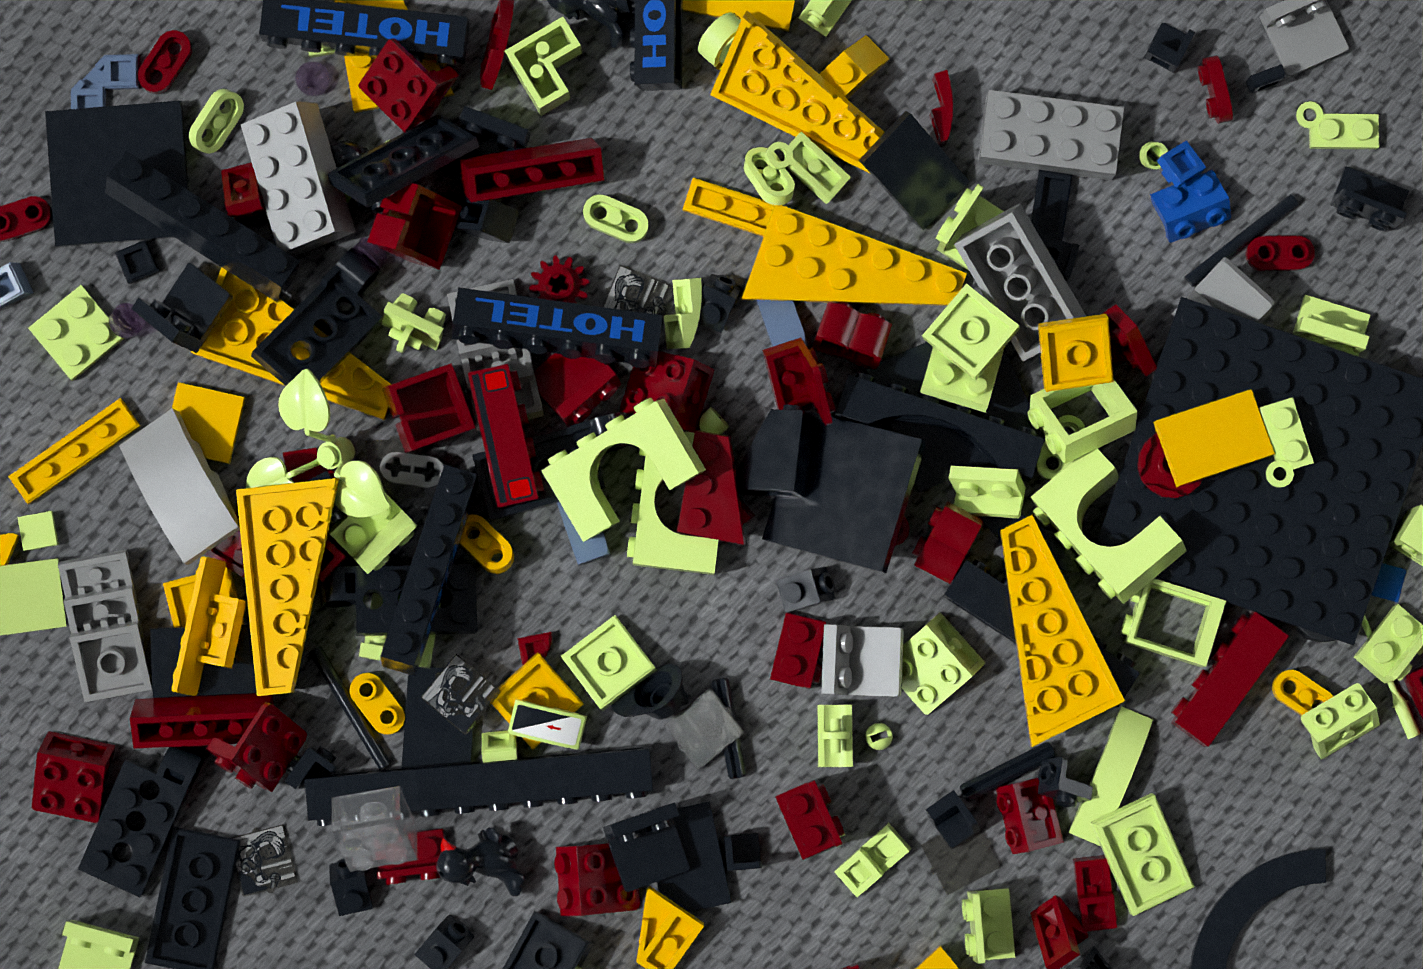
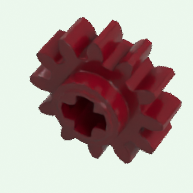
M554 255L552 266L549 267L544 261L540 262L543 270L542 274L538 272L531 273V277L538 281V285L530 286L529 290L534 294L540 293V296L537 298L576 304L577 298L580 300L588 299L587 294L584 291H580L581 288L590 285L588 279H579V276L584 272V267L579 266L573 270V260L571 257L562 265L558 256ZM560 278H563L568 289L560 290L559 294L554 293V287L550 284L552 281L559 282Z

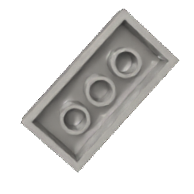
M989 90L985 99L978 163L1112 180L1116 175L1124 107Z
M295 101L241 124L278 248L288 254H300L356 232L344 192L332 186L329 182L328 173L337 169L317 103Z
M1021 203L962 234L954 243L985 298L1020 326V329L1010 341L1022 361L1040 353L1038 323L1086 317Z

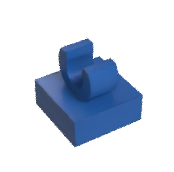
M1187 140L1161 155L1157 160L1163 169L1161 172L1163 177L1169 184L1173 183L1176 188L1201 174L1206 168Z

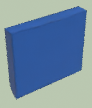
M1382 563L1371 596L1398 603L1407 570Z

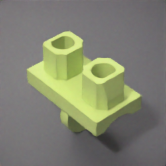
M401 293L393 304L387 303L383 312L385 314L382 325L391 329L388 336L399 341L396 351L404 353L408 346L420 350L422 344L437 351L444 330L443 325L446 316L444 312L435 308H429L425 317L421 318L413 314L417 307V301L404 293Z
M817 705L818 767H853L852 705Z

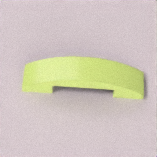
M1120 707L1108 736L1109 739L1089 785L1093 787L1091 800L1080 803L1068 833L1100 846L1090 822L1119 808L1141 755L1153 719L1125 707Z

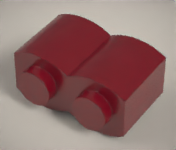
M828 302L812 347L827 355L845 358L856 365L877 369L892 324L879 314L859 313L845 302Z
M948 501L943 509L937 506L928 522V525L933 527L927 538L921 536L912 554L917 556L914 566L950 584L976 538L983 520Z

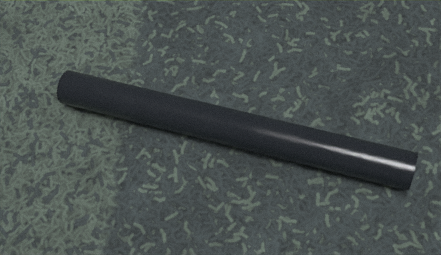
M1288 195L1184 276V278L1191 287H1194L1224 257L1230 259L1299 205L1298 201L1293 195Z
M319 646L309 652L378 769L381 770L391 764L323 648Z

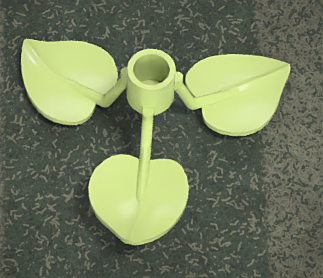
M310 369L302 370L286 385L280 394L279 412L284 422L291 429L300 430L304 428L307 436L326 441V443L319 447L316 460L288 473L285 464L278 457H268L258 461L248 474L246 488L294 483L290 478L322 465L327 469L337 468L334 476L339 478L334 503L343 513L353 517H371L392 507V504L385 494L378 474L368 463L361 460H353L355 449L352 442L345 437L336 438L334 434L328 436L318 433L326 429L330 422L329 403L315 375Z

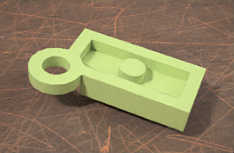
M1311 101L1301 104L1297 109L1296 118L1298 123L1304 128H1309L1310 149L1379 148V114L1323 115L1320 105ZM1306 109L1314 110L1316 113L1315 120H1305L1303 116Z
M802 131L789 145L784 142H775L766 150L765 158L769 166L778 170L788 168L826 204L831 201L851 178ZM775 150H780L784 153V161H777L774 158Z
M1293 397L1258 408L1275 453L1273 455L1275 461L1270 463L1266 469V479L1272 486L1277 488L1290 484L1294 476L1293 469L1314 463ZM1281 467L1286 471V477L1283 480L1279 481L1274 478L1273 472L1275 468Z

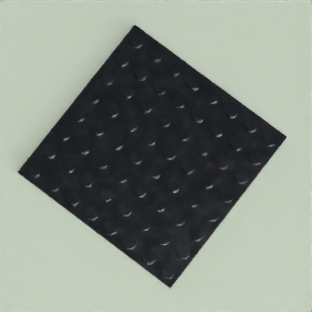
M1181 297L1096 544L1106 547L1125 544L1160 516L1182 539L1186 552L1155 578L1225 600L1242 608L1256 611L1257 613L1354 646L1423 446V378ZM1252 389L1258 408L1293 397L1314 463L1293 469L1294 476L1289 485L1277 488L1267 481L1266 469L1270 463L1275 461L1273 455L1203 478L1200 486L1190 494L1178 498L1161 497L1151 492L1141 481L1137 469L1138 454L1144 443L1157 433L1154 421ZM1277 467L1273 472V476L1276 480H1283L1286 477V471L1281 467Z

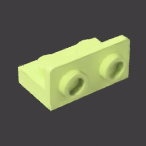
M951 466L949 480L956 492L954 505L975 516L1019 518L1021 516L1026 487L1018 469Z
M1399 604L1394 605L1355 654L1354 658L1384 684L1396 679L1401 681L1412 669L1413 665L1410 664V661L1416 654L1421 655L1423 653V625Z
M1359 683L1350 686L1301 716V722L1310 733L1313 747L1321 760L1380 726L1377 707Z

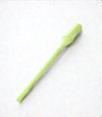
M1364 615L1362 627L1367 638H1369L1373 632ZM1394 680L1388 682L1387 684L1393 698L1392 708H1395L1407 738L1410 739L1420 735L1421 733L1407 704L1408 700L1406 701L1399 693Z

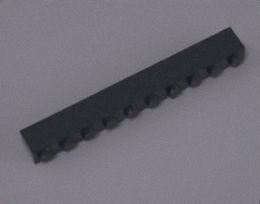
M650 747L517 758V760L485 763L479 761L471 762L468 765H442L423 769L399 768L309 776L304 779L308 821L317 820V826L338 824L337 818L351 817L352 823L372 821V815L385 814L386 820L407 818L406 812L420 811V817L441 815L440 809L454 808L455 814L475 812V806L488 805L489 811L509 809V803L523 802L524 808L544 806L543 800L557 799L558 805L578 803V797L591 796L593 802L612 800V794L626 793V798L628 799L647 797L646 791L653 790Z

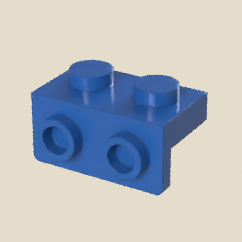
M1213 169L1197 175L1178 188L1172 185L1150 194L1152 204L1165 226L1166 237L1170 243L1186 239L1194 233L1209 227L1218 226L1231 218L1229 197Z

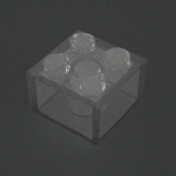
M400 786L332 798V833L350 872L356 870L364 871L391 864L399 865L404 862L417 860V826Z

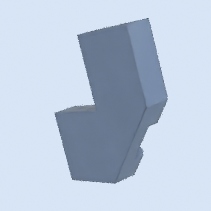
M104 55L95 64V67L71 89V109L105 107L106 90L140 89V82L138 80L139 55Z

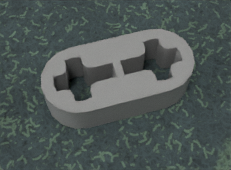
M391 452L382 459L380 471L383 477L393 484L436 488L444 466L442 462L434 457ZM395 459H400V464L411 467L410 473L401 471L397 477H392V472L387 470L386 467L387 464H393ZM428 463L434 464V469L439 471V476H434L431 482H426V477L422 474H416L415 469H427Z

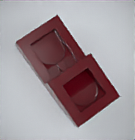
M947 70L934 73L932 78L941 107L931 109L929 116L939 147L946 145L953 119V95Z
M1105 855L1073 858L1081 925L1087 932L1117 928L1110 866Z

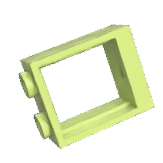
M1114 380L1111 383L1049 392L1043 389L1036 392L1030 398L1028 417L1032 426L1035 429L1040 428L1044 434L1046 444L1051 453L1058 454L1063 463L1066 464L1135 431L1137 410ZM1091 390L1109 417L1068 435L1051 409Z
M1154 578L1130 599V601L1135 602L1132 616L1126 614L1120 634L1126 635L1123 643L1195 666L1206 667L1226 601ZM1151 589L1206 606L1192 654L1136 637Z

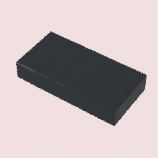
M1045 170L1038 171L1031 222L1039 235L1063 241L1072 175Z

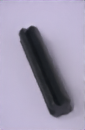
M720 678L711 682L712 692L737 724L729 679ZM719 726L720 735L722 736L723 729L722 726ZM738 736L723 749L727 773L730 779L746 776L740 736Z
M1045 742L961 784L960 791L964 799L971 801L1041 766L1043 760L1055 758L1056 755L1053 747L1049 742Z

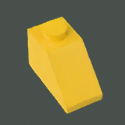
M865 35L844 50L820 75L844 97L849 99L890 59Z

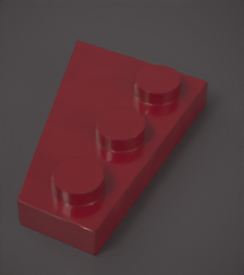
M695 430L692 447L706 470L685 484L677 532L745 545L746 541L742 527L741 506L738 499L731 436Z

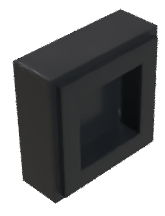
M1282 64L1251 75L1246 80V85L1249 92L1255 93L1281 83L1286 73Z
M147 240L115 252L128 284L160 272Z

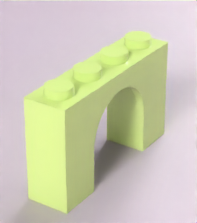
M650 397L634 407L636 411L634 415L626 420L623 415L605 424L606 432L596 437L594 432L576 442L579 447L570 454L566 450L555 454L548 459L550 466L541 470L583 542L594 538L620 522L605 497L598 480L600 461L606 451L613 445L618 443L632 444L646 452L669 490L679 487L706 470L665 399L654 402Z
M684 432L692 445L694 433ZM640 449L639 455L645 456L644 470L637 469L635 489L641 490L640 503H633L631 523L637 524L636 537H629L627 557L633 558L634 566L714 575L718 540L681 535L664 526L655 510V495L664 480L648 454Z
M1097 448L1075 459L1032 495L1031 499L1036 506L1032 512L1045 527L1050 523L1058 531L1054 536L1067 551L1072 547L1077 552L1079 557L1076 558V561L1087 574L1090 575L1093 571L1101 579L1098 585L1110 599L1116 596L1124 604L1184 554L1186 548L1182 539L1160 516L1133 539L1119 546H1100L1091 542L1083 535L1082 522L1086 510L1097 498L1111 488L1119 478L1116 468Z

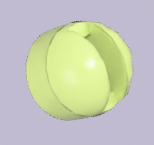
M1148 142L1141 147L1139 160L1142 165L1149 169H1160L1161 166L1147 155V151L1149 150L1159 159L1168 150L1162 143Z
M712 407L701 416L699 424L701 431L722 434L729 428V425Z
M875 723L869 726L865 733L866 743L874 750L886 749L893 739L890 727L884 723ZM883 731L887 732V738H881L872 742L871 735Z

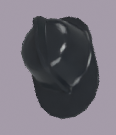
M672 664L656 668L657 670L614 702L611 708L617 715L623 717H634L643 714L659 720L671 717L681 706L689 703V696L682 685V671L678 666Z

